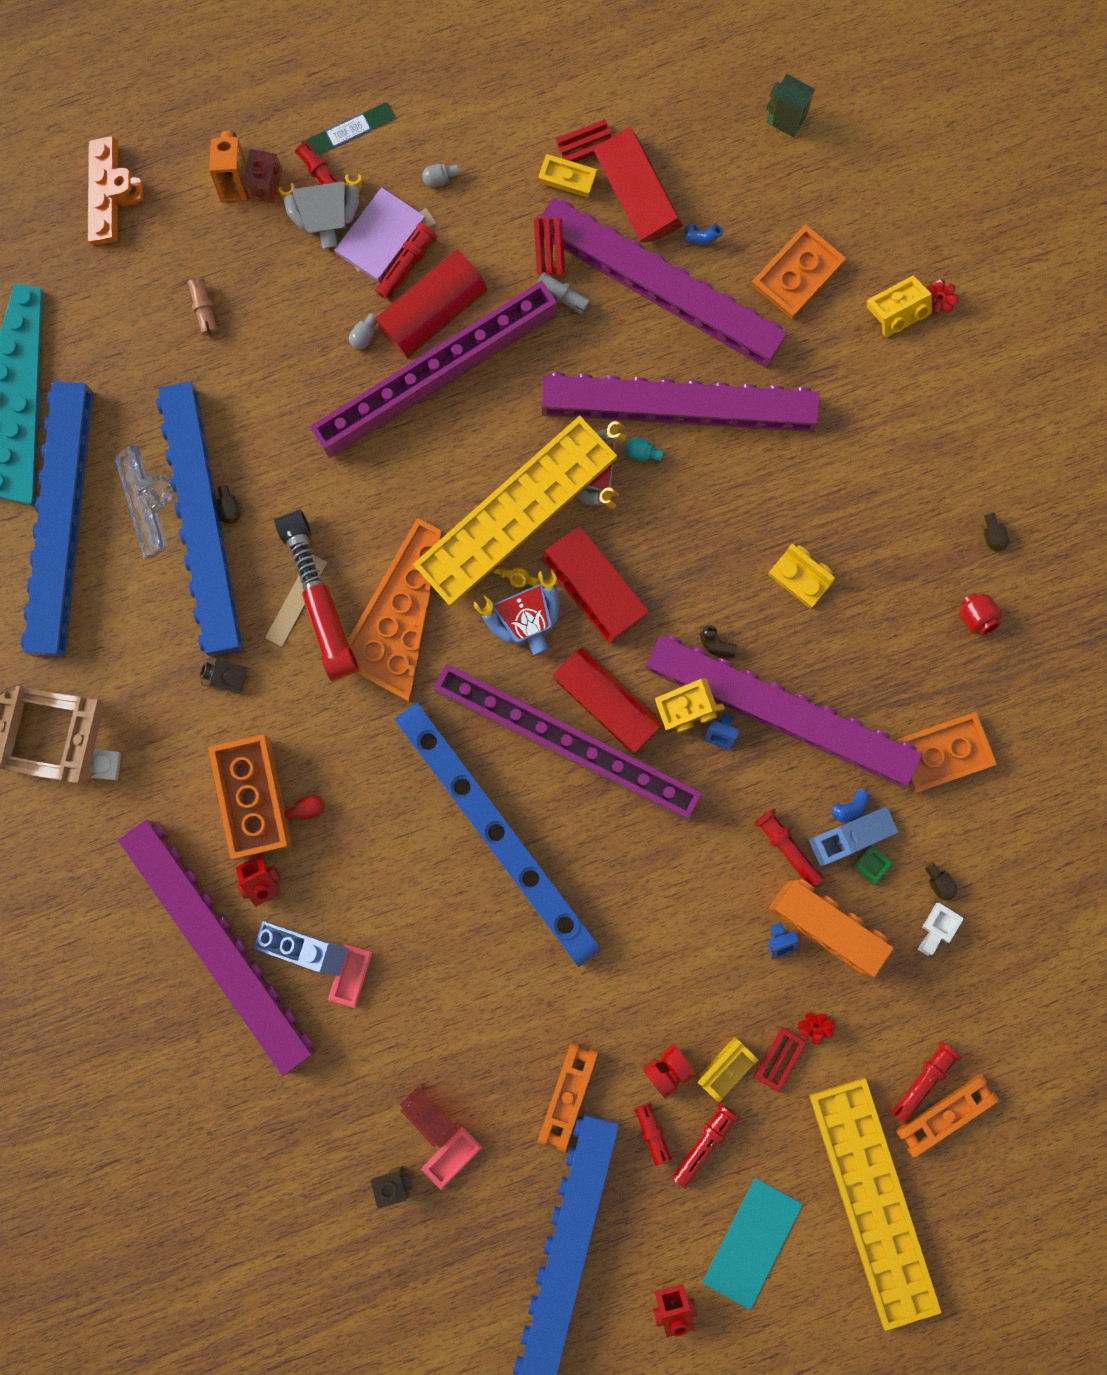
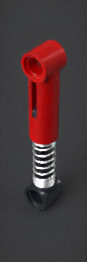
M301 509L274 519L275 527L282 542L288 545L289 550H291L290 554L294 556L293 562L296 563L297 574L301 577L300 582L303 583L302 597L323 655L321 659L327 676L334 682L359 672L357 660L348 645L329 587L323 581H320L322 577L318 576L320 570L316 569L317 563L313 561L315 556L311 555L313 550L309 549L310 541L308 537L311 534V529L306 516Z

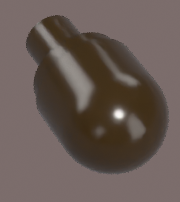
M228 485L219 486L217 489L220 499L216 500L219 518L226 524L236 523L241 515L238 500L235 496L230 495Z
M995 512L985 515L987 528L984 529L985 533L983 534L987 546L997 552L1004 550L1009 544L1006 527L1003 526V523L998 524Z
M935 863L925 867L926 872L931 877L929 880L930 887L937 897L945 901L952 900L957 895L958 886L951 875L945 870L940 871Z

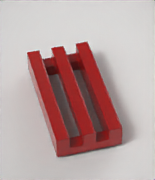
M604 119L556 138V144L563 159L578 162L595 155L593 149L605 141L570 155L567 153L589 146L591 143L604 138L607 141L612 136Z
M537 217L534 219L537 274L546 272L548 275L554 273L563 275L565 273L563 219ZM551 224H554L557 267L553 266Z
M781 1026L753 1078L780 1093L807 1041ZM784 1035H786L788 1038L766 1078L763 1077V1073ZM793 1041L798 1042L777 1083H773L772 1080Z

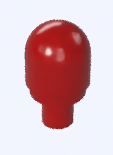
M309 795L296 801L295 807L286 809L285 815L287 820L297 817L300 820H309L320 816L324 811L325 804L321 797Z

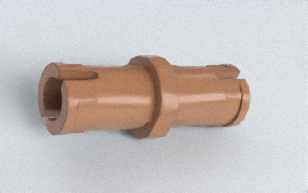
M196 278L198 287H196L194 279H191L187 284L193 300L192 308L198 318L201 335H209L208 326L211 333L215 334L218 332V328L213 315V303L208 297L204 278Z

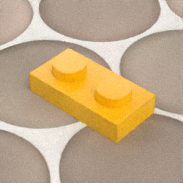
M546 154L538 176V183L589 198L597 176V169Z

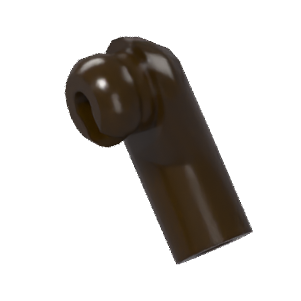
M712 625L705 626L700 633V640L706 650L712 655L735 658L737 644L722 642L716 633V627Z

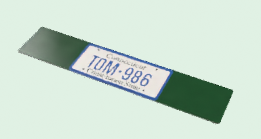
M385 102L301 143L308 141L314 151L320 154L395 119V116L388 103Z

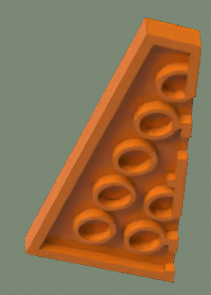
M419 518L413 524L347 640L359 667V672L355 674L409 703L432 590L430 583L413 566V563L442 538V530Z

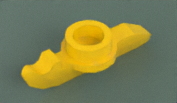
M497 567L493 569V572L500 575L501 578H509L511 585L516 588L524 587L527 584L532 586L541 584L539 578L529 575L523 568L518 567L512 570Z

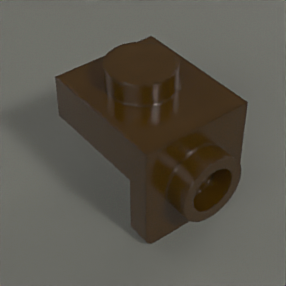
M208 658L200 670L201 685L234 694H241L248 667L218 658Z
M403 1166L392 1168L388 1174L371 1179L378 1208L406 1201L410 1195L409 1191L413 1190L409 1172L404 1173Z

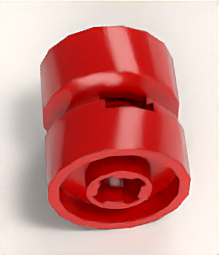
M674 1043L661 1053L662 1059H653L642 1068L665 1100L678 1090L679 1082L685 1084L697 1075L696 1071Z

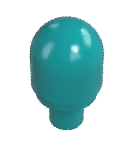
M632 438L625 445L626 455L640 462H648L649 458L661 462L664 451L652 448L653 443L640 438Z

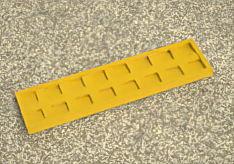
M578 416L413 563V566L448 605L452 607L617 459V455L585 420Z
M861 1078L809 1094L883 1329L887 1331L941 1314L942 1312L867 1080Z

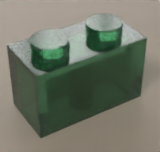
M786 74L782 82L777 81L770 92L769 97H771V100L766 108V111L769 112L766 123L794 138L807 118L815 89Z

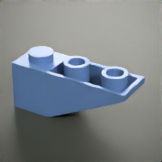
M886 806L809 839V842L819 865L822 866L898 833V830Z
M262 921L254 949L320 973L337 976L340 975L348 950L347 947Z

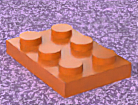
M805 224L753 279L751 286L792 320L845 263L846 257Z
M977 712L894 740L899 744L901 741L908 742L917 747L916 751L922 754L910 780L914 793L997 765Z

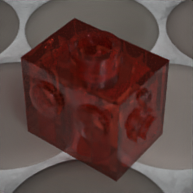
M250 149L242 181L248 199L275 203L282 173V167L277 154Z

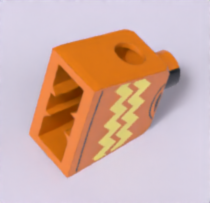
M224 131L221 133V138H213L211 140L209 172L220 202L247 200L245 156L237 135L232 131ZM226 172H232V177H229Z

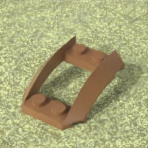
M17 685L14 691L2 693L0 695V769L78 784L87 781L96 774L89 771L101 719L102 717L110 718L102 700L52 693ZM25 703L73 712L60 766L12 757Z

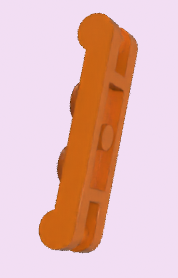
M570 1042L537 1140L538 1144L545 1146L547 1143L557 1147L556 1150L565 1153L598 1051L593 1049L587 1051L579 1048V1044ZM574 1059L585 1062L583 1070L572 1067ZM552 1125L563 1128L561 1136L550 1132Z
M983 1074L976 1075L968 1083L910 1122L896 1129L900 1139H904L908 1144L907 1150L912 1157L920 1155L999 1101L994 1091L991 1092L987 1087L986 1083L988 1081ZM975 1091H977L981 1097L980 1100L976 1103L971 1097V1094H973ZM921 1128L926 1136L918 1140L914 1132Z

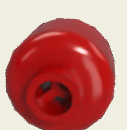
M973 593L962 601L963 606L959 611V616L971 633L985 636L1000 626L1002 611L990 595L981 594L977 596L976 593Z

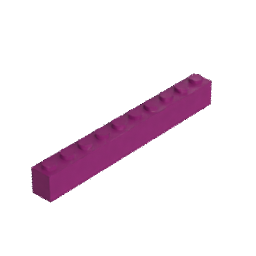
M553 197L541 217L563 219L564 251L767 369L782 345L787 332L778 323L766 321L754 309L744 308L737 304L736 300L730 295L718 293L713 290L709 283L703 280L698 281L691 277L685 269L681 267L675 268L668 264L661 255L657 253L651 254L644 250L643 246L637 241L625 239L613 227H605L598 223L592 215L577 211L570 202L566 200L560 201ZM551 224L552 240L555 245L554 224Z
M541 280L309 426L314 437L328 458L333 457L556 316L557 301Z
M553 372L550 375L543 376L541 409L542 415L581 416L582 418L814 432L818 424L819 392L812 391V389L806 387L784 390L782 386L757 388L753 384H743L740 387H735L724 382L702 385L700 381L675 383L671 379H661L659 382H653L642 377L620 380V377L617 376L593 378L589 374H579L577 377L566 376L564 373Z
M661 635L659 636L646 663V671L681 687L699 679L707 678L716 703L723 704L731 710L902 788L909 785L922 756L921 753L916 751L917 747L905 741H901L900 744L889 739V734L878 729H874L872 732L864 728V723L855 718L848 717L846 720L837 716L838 712L831 707L822 705L821 708L811 704L810 698L802 694L796 693L793 696L784 692L785 687L771 681L769 684L758 680L759 676L749 670H744L742 673L734 669V665L725 659L718 658L716 661L707 657L708 653L698 647L687 648L681 645L682 641L674 636L667 635L666 638Z
M448 664L445 665L433 688L436 694L684 820L689 819L701 795V792Z
M144 820L118 839V842L278 1071L284 1076L315 1053V1050L312 1048L315 1045L313 1039L306 1031L303 1033L296 1025L298 1019L289 1007L285 1009L279 1001L282 998L280 992L273 984L268 985L262 977L265 975L263 968L256 960L251 961L246 954L249 949L240 937L235 938L229 930L232 928L230 921L224 914L219 915L213 907L216 905L213 897L208 891L203 892L197 883L200 880L197 874L190 867L186 869L181 861L184 857L180 850L174 844L170 846L165 839L167 832L159 822L154 823L150 820Z

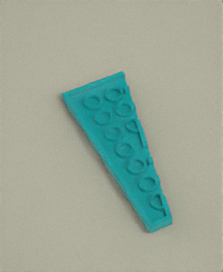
M15 283L0 330V499L34 507L36 503L34 488L35 483H37L35 463L36 457H38L36 439L37 429H39L40 391L38 389L39 375H41V322H43L44 292L41 288Z

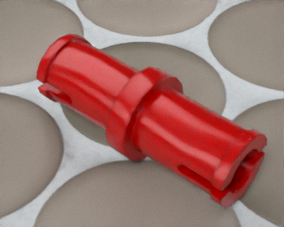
M308 141L298 145L295 149V154L308 167V173L311 177H316L321 185L340 182L328 168L327 161L318 156Z
M650 1102L641 1107L634 1108V1112L643 1131L642 1139L647 1141L654 1164L658 1166L663 1164L664 1161L672 1160V1156H670L662 1135L665 1133L663 1127H659Z

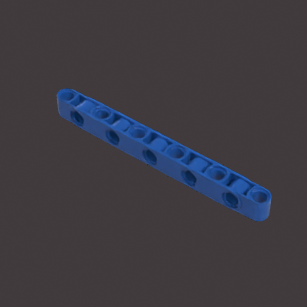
M416 702L394 718L577 966L581 967L602 951L419 704ZM427 736H434L437 739L436 746L431 750H426L422 746V742ZM463 780L468 781L471 785L468 794H457L455 788L457 783ZM496 825L502 826L505 830L504 837L499 841H493L489 837L490 829ZM528 871H535L539 875V882L534 887H527L523 882V876ZM569 917L573 920L574 927L570 933L564 934L558 930L557 922L560 918Z

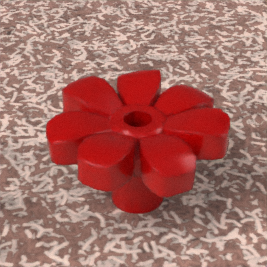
M938 279L935 282V286L929 284L926 287L932 294V312L934 314H939L942 309L945 313H950L954 309L953 305L959 301V295L953 294L956 290L955 285L949 283L945 286L944 279Z
M814 1013L805 1014V1020H800L798 1023L801 1036L804 1038L811 1037V1042L815 1045L823 1043V1036L833 1037L836 1026L833 1020H827V1014L822 1013L818 1014L817 1018Z

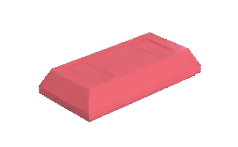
M345 944L344 947L348 948L340 975H335L328 1000L356 1008L373 952Z
M462 1126L421 1170L442 1190L483 1147Z

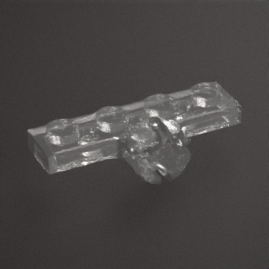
M129 445L115 456L143 558H154L168 548L159 512L161 508L172 500L173 491L170 490L165 494V491L171 488V484L163 476H147L139 446Z

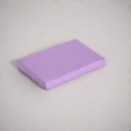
M381 187L334 251L338 256L379 283L402 253L403 243L409 241L417 230L416 225L425 222V216Z

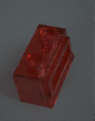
M421 1083L400 1103L402 1107L400 1111L434 1147L438 1145L441 1148L459 1130L461 1125L458 1122L453 1124L440 1110V1107L422 1091L425 1086Z

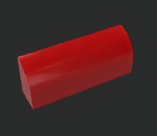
M630 126L593 149L641 242L656 241L683 226L639 138Z
M457 249L375 318L378 328L407 359L487 291V286L475 267Z
M580 526L544 551L541 558L543 563L549 570H554L559 583L609 645L628 632L648 614L649 611Z
M584 647L577 650L552 675L553 680L633 756L663 726V721Z

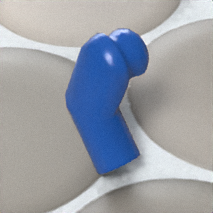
M690 224L684 229L686 234L684 238L689 244L707 246L721 237L723 230L720 225L714 224L705 231H699V227L696 224L694 226Z
M858 789L852 803L845 805L837 803L833 806L832 816L840 822L858 819L862 815L871 795Z

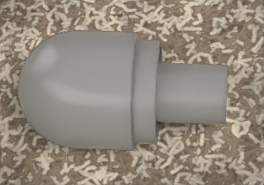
M438 163L426 167L422 173V179L426 186L436 188L446 185L450 177L460 175L457 164L445 167L444 163Z
M370 313L364 322L359 321V323H356L350 332L349 343L354 349H365L374 338L376 331L373 328L377 323L375 315Z

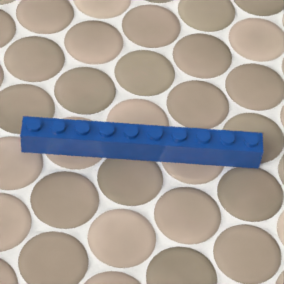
M191 381L158 388L160 398H156L159 413L163 414L164 424H161L164 440H168L169 449L165 451L168 465L173 468L174 475L170 476L171 487L174 492H177L178 502H175L177 517L182 519L183 528L179 529L182 544H186L188 554L184 555V562L187 571H191L192 581H189L190 594L192 598H196L197 608L193 609L196 624H200L202 635H198L201 651H205V654L211 658L243 652L244 647L222 525L216 507L217 497L198 392Z
M52 382V391H49L47 396L50 410L49 417H46L44 424L47 437L46 443L42 445L44 465L43 470L39 472L41 492L40 496L36 499L38 520L33 526L35 547L30 554L32 575L27 581L29 602L24 608L26 630L21 636V646L23 652L34 657L66 658L93 391L85 383Z
M584 1112L583 1119L577 1118L573 1136L578 1137L575 1149L570 1147L565 1165L570 1166L568 1178L562 1177L558 1195H562L563 1198L561 1206L554 1207L551 1224L556 1226L553 1237L547 1236L543 1254L548 1255L545 1266H539L535 1284H539L540 1289L538 1296L532 1295L528 1314L533 1315L531 1325H525L520 1344L525 1345L523 1357L518 1355L516 1357L513 1369L514 1375H557L619 1126L618 1121Z

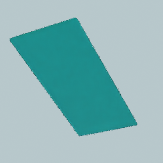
M754 1178L702 1284L750 1310L802 1207V1203Z

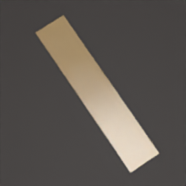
M315 556L313 561L317 563L316 569L320 570L318 576H320L327 562ZM298 576L265 637L281 647L305 605L302 597L303 583L300 582V576Z

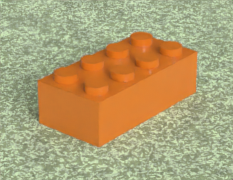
M263 734L208 747L230 859L238 861L260 854L264 855L293 848L271 739Z
M802 879L786 881L768 910L862 975L875 977L893 950V947L887 944L889 938L875 929L873 931L865 929L862 926L864 924L862 919L850 912L847 914L839 911L840 905L827 896L819 897L814 894L815 888Z

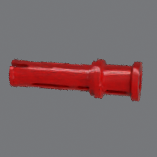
M423 223L416 225L417 230L409 241L403 243L401 255L375 289V292L387 301L390 300L416 261H420L425 257L424 252L432 241L435 242L438 238L436 233Z
M774 808L770 809L757 819L754 825L756 827L760 826L770 839L769 844L778 847L803 880L815 887L824 879V876L821 875L802 849L796 844L795 840L791 837V829L785 827L775 815L776 810Z
M941 1040L938 1043L939 1048L930 1060L923 1062L924 1065L922 1067L924 1070L893 1110L890 1111L904 1124L907 1123V1120L935 1084L947 1078L946 1073L956 1060L960 1061L962 1058Z
M720 1102L717 1105L718 1110L709 1123H704L702 1126L703 1134L687 1154L674 1175L671 1176L677 1184L687 1189L689 1183L703 1166L716 1145L725 1142V1135L734 1122H739L741 1119Z

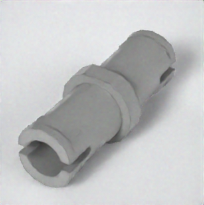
M543 272L538 282L543 281L552 296L556 298L557 303H564L580 315H583L588 307L587 304L590 303V299L572 290L571 285L568 283L562 284L546 272Z

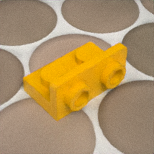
M913 275L868 299L867 308L881 322L882 334L887 338L932 313V294Z
M791 544L770 570L768 576L811 609L836 578L832 575L833 572L828 566L823 563L817 564L810 558L811 554L802 546L796 547Z
M707 678L699 679L655 698L665 729L677 728L678 733L693 728V722L700 720L701 723L717 718V712L725 710L723 704H715Z

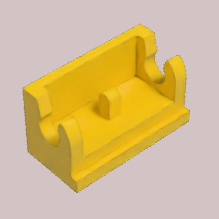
M734 1037L695 1080L717 1102H721L735 1084L756 1064L758 1058Z

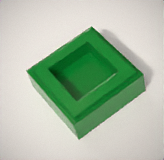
M870 845L852 867L873 885H876L894 863L877 848Z

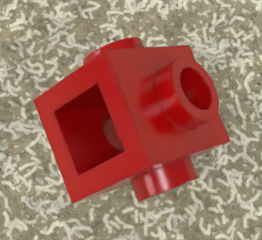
M261 854L235 867L239 884H237L239 892L244 899L249 898L255 907L281 894L278 885L281 877L274 865L269 867Z
M683 1284L655 1291L658 1307L653 1308L657 1327L664 1326L667 1338L683 1336L689 1331L695 1330L693 1317L698 1316L693 1298L687 1299Z

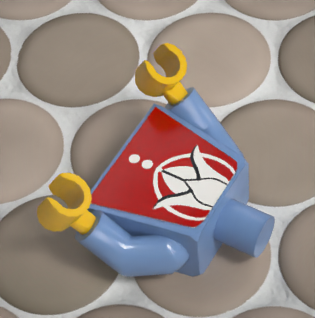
M550 569L552 577L549 580H544L540 571L538 577L541 584L495 604L487 596H483L487 601L484 608H480L476 602L473 604L474 608L483 615L482 617L492 634L506 643L514 642L517 647L528 643L533 656L540 655L549 650L543 636L553 632L552 626L558 621L560 600L557 586L555 585L557 577L553 569Z

